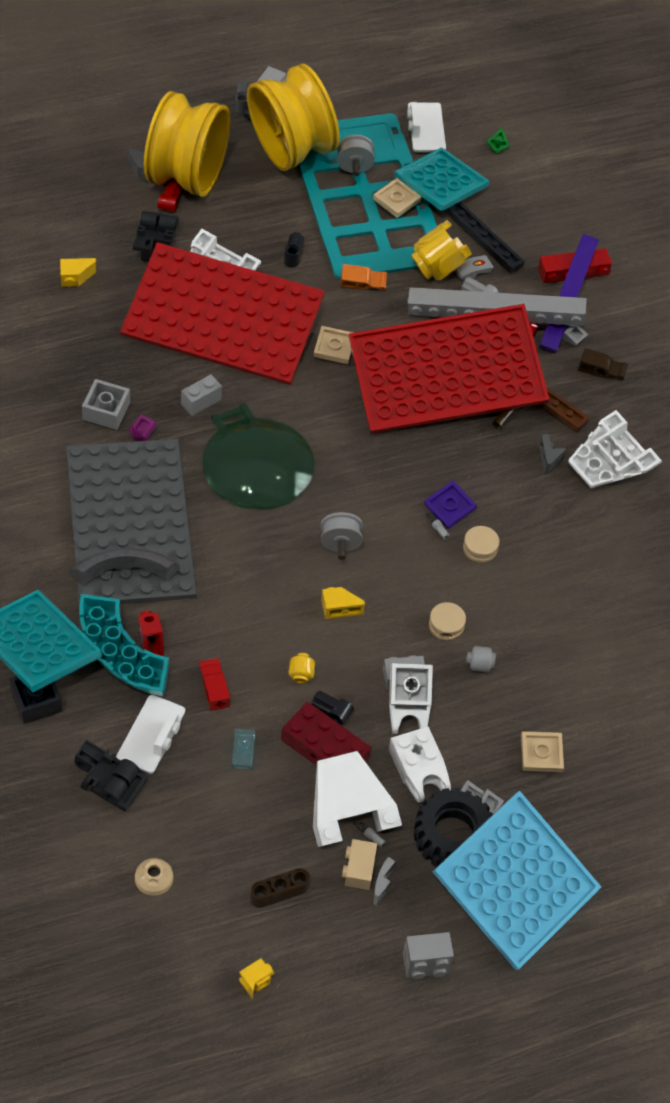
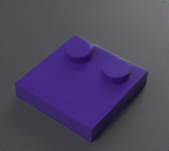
M453 480L424 501V505L447 529H450L477 509L474 501Z

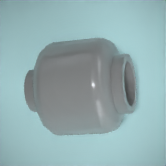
M474 646L472 652L467 653L466 663L470 664L472 671L487 673L491 668L494 669L496 653H493L489 647Z

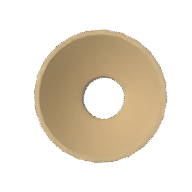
M150 858L143 861L137 867L135 883L142 893L158 896L170 889L173 883V872L170 865L164 860ZM156 867L160 870V874L152 877L148 874V870Z

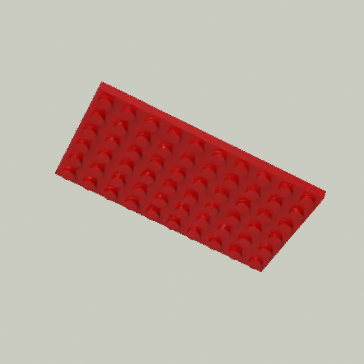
M157 242L120 334L291 385L325 291Z
M525 304L348 334L370 434L549 403L550 399Z

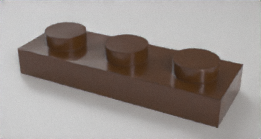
M547 388L550 399L549 403L538 404L576 432L589 422L590 417L549 388Z

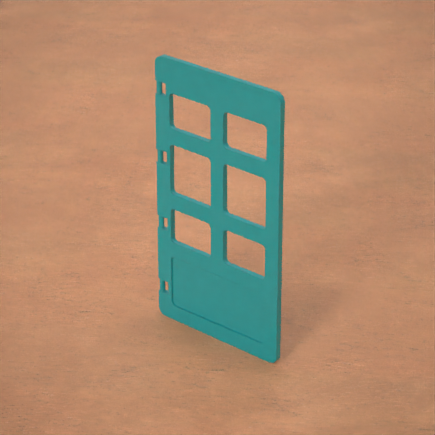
M389 113L337 120L340 141L349 135H363L373 142L374 165L396 162L402 168L413 162L396 115ZM392 130H397L398 134H393ZM311 149L303 162L298 164L335 278L340 280L343 264L368 267L372 271L387 273L419 269L411 257V254L415 252L414 246L392 249L386 232L421 227L426 235L437 227L427 200L421 197V202L415 205L417 216L382 220L375 200H373V194L393 180L369 183L365 172H362L358 176L353 175L356 184L354 186L321 190L318 187L315 173L343 169L340 168L337 162V149L325 155ZM359 197L368 222L332 227L324 202ZM419 204H424L425 209H420ZM368 234L374 236L378 248L377 252L350 256L341 255L336 239Z

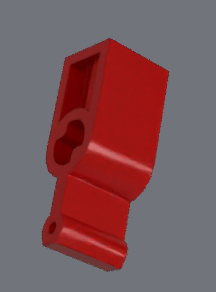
M219 658L199 661L210 711L229 708L230 696Z

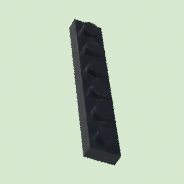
M458 202L444 210L510 273L524 265L525 261L462 202Z

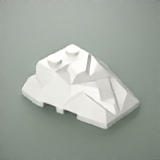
M204 229L199 231L191 243L190 252L255 271L261 264L259 259L248 253H245L242 258L217 244V237Z
M615 410L601 419L598 427L588 435L587 441L580 445L568 460V463L590 488L646 473L661 464L662 460L651 448L646 451L627 431V421Z

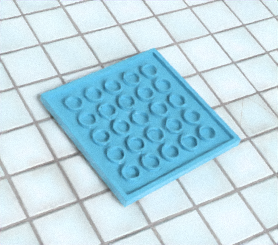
M520 791L516 792L432 871L515 970L520 969L601 888L600 884Z

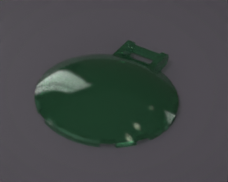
M246 403L240 404L239 407L221 414L215 413L211 415L212 422L218 431L211 437L205 447L203 472L208 484L222 499L226 498L232 501L233 505L246 509L248 507L260 508V510L284 506L302 495L303 490L307 485L309 486L313 477L314 457L309 444L299 432L276 420L255 418ZM242 414L244 417L227 425L223 423V420Z

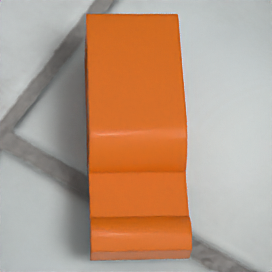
M343 264L340 287L361 290L370 288L386 290L387 272L372 271L368 267Z

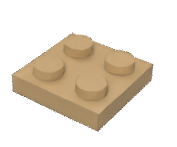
M396 178L373 194V200L398 218L421 202V196Z
M321 326L313 357L349 364L352 351L348 334L353 332Z
M521 733L523 771L563 772L562 733Z

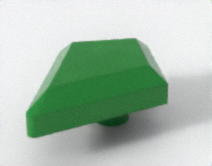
M500 128L486 142L495 154L510 147L503 128Z

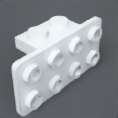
M409 103L407 119H409L408 131H411L413 151L433 152L441 147L446 150L441 104Z
M150 695L116 758L119 760H131L139 767V770L153 774L164 752L170 748L173 735L177 734L180 728V722L185 715V708L155 695Z

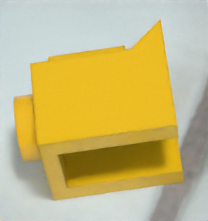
M262 958L239 971V974L242 976L239 978V981L253 999L254 991L258 992L270 984L274 971L269 963L265 964Z

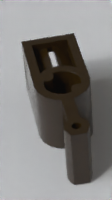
M584 348L578 371L601 378L611 376L618 380H624L628 364L614 361L608 354Z

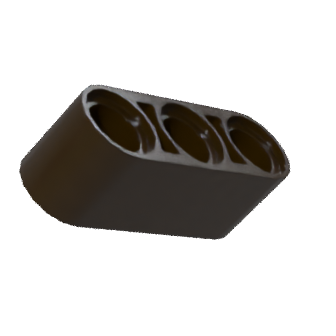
M297 868L258 881L251 887L250 901L253 906L263 908L302 895L308 890L310 875L307 870ZM301 879L304 883H297L295 880ZM277 886H282V887H284L285 889H283V890H278V889H276L275 887H277ZM256 893H263L265 896L259 897Z

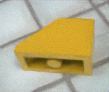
M96 258L60 259L61 287L80 286L96 273Z
M342 587L322 589L321 602L325 619L364 615V600Z

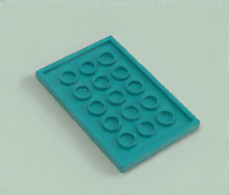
M39 590L0 608V659L32 692L102 657V651Z

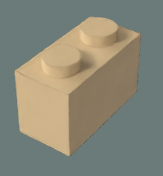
M352 839L351 847L347 846L345 859H349L348 865H344L342 877L346 878L345 886L370 890L377 843Z

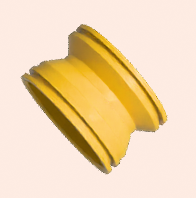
M302 63L291 67L287 72L284 82L267 79L259 80L248 86L247 104L254 130L265 153L279 170L287 171L296 167L299 163L303 162L311 149L325 155L338 148L340 133L334 107L323 83L308 65Z
M174 91L167 92L157 106L147 135L144 152V175L146 180L150 183L163 185L172 178H175L180 186L191 194L201 197L207 196L217 181L225 159L230 135L229 108L218 103H204L190 107L184 94Z

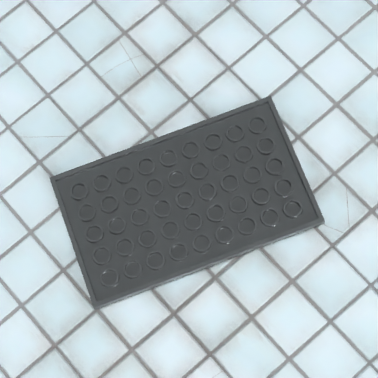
M178 439L66 446L75 563L77 564L94 554L111 549L139 548L163 554L180 565V569L168 581L145 571L143 568L133 567V569L117 570L114 568L106 570L104 574L95 577L85 585L77 581L79 604L81 594L120 599V604L196 598Z

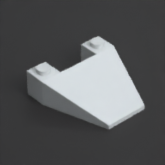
M357 751L317 761L313 829L318 847L343 841L337 820L372 812L377 832L402 825L397 804Z

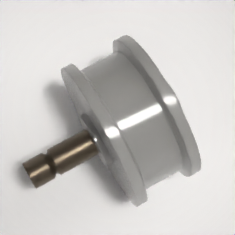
M349 135L339 142L337 162L344 171L358 176L359 173L369 170L374 165V144L368 137Z
M345 512L333 513L324 517L321 521V530L323 532L321 534V544L331 551L338 552V559L344 560L345 552L357 549L363 542L361 534L363 529L362 520L354 514Z

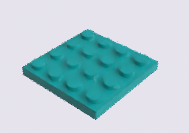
M442 147L396 170L394 173L395 178H398L441 211L489 186L488 179Z

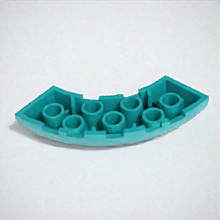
M81 594L79 604L81 629L102 651V657L98 658L97 661L106 671L124 684L149 694L164 696L169 673V657L154 654L146 649L142 650L136 645V642L123 629L120 618V599Z

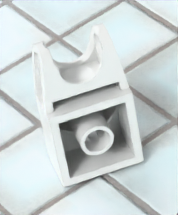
M390 664L389 709L393 734H398L400 722L407 715H412L417 719L419 729L428 726L432 703L433 665ZM409 679H412V683L416 684L415 687H412V690H409V687L406 686V682H409Z
M429 727L390 739L389 752L403 783L406 784L418 803L424 801V785L434 784L441 791L449 788L451 791L450 780L443 757Z

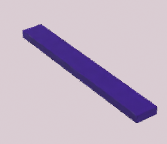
M586 234L582 235L559 294L560 297L577 298L599 239ZM548 324L539 348L556 354L566 325Z

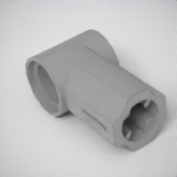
M471 277L466 278L461 289L462 291L499 293L495 286L491 284L485 286Z

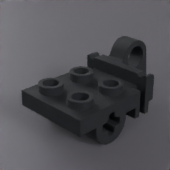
M142 211L140 225L138 226L133 244V250L141 251V260H150L153 248H155L157 242L171 246L179 222V216Z
M86 739L75 755L74 760L75 765L79 769L89 772L82 781L81 788L86 791L87 787L92 785L90 791L126 812L148 777L140 773L139 767L131 760H119L115 757L116 754L114 753L109 757L110 750L107 749L105 751Z

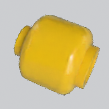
M298 653L297 656L290 659L288 674L294 682L306 684L309 680L313 679L315 661L309 657V654Z

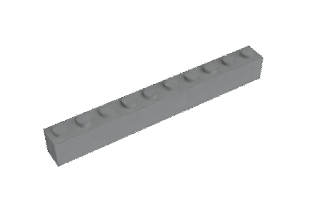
M410 288L408 315L448 317L525 304L529 322L585 326L587 298Z

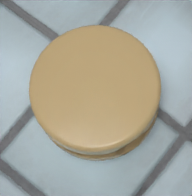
M475 526L469 529L465 535L463 551L472 561L478 563L489 562L497 555L500 543L499 537L489 527Z
M450 602L436 605L430 613L429 629L431 633L441 640L448 641L458 638L464 631L466 623L465 612L461 607Z

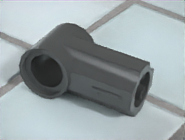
M248 81L238 83L235 95V111L239 114H244L248 106L247 89L250 85Z

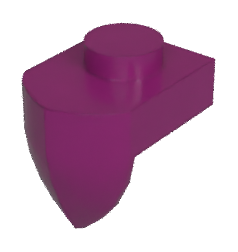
M140 414L133 426H129V432L135 442L146 441L157 424L155 421Z

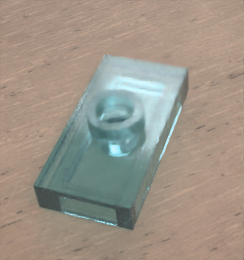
M235 729L232 768L252 769L255 730Z

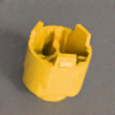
M448 220L435 227L414 244L415 252L411 254V257L427 279L433 276L435 280H442L466 262L465 259L472 254L466 244L463 245L458 237L452 240L446 232V229L452 226Z

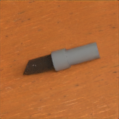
M426 513L433 528L438 531L444 540L448 539L450 535L443 527L441 521L433 513Z
M362 821L353 822L365 837L377 843L380 848L386 845L387 842L377 835L371 827H368Z

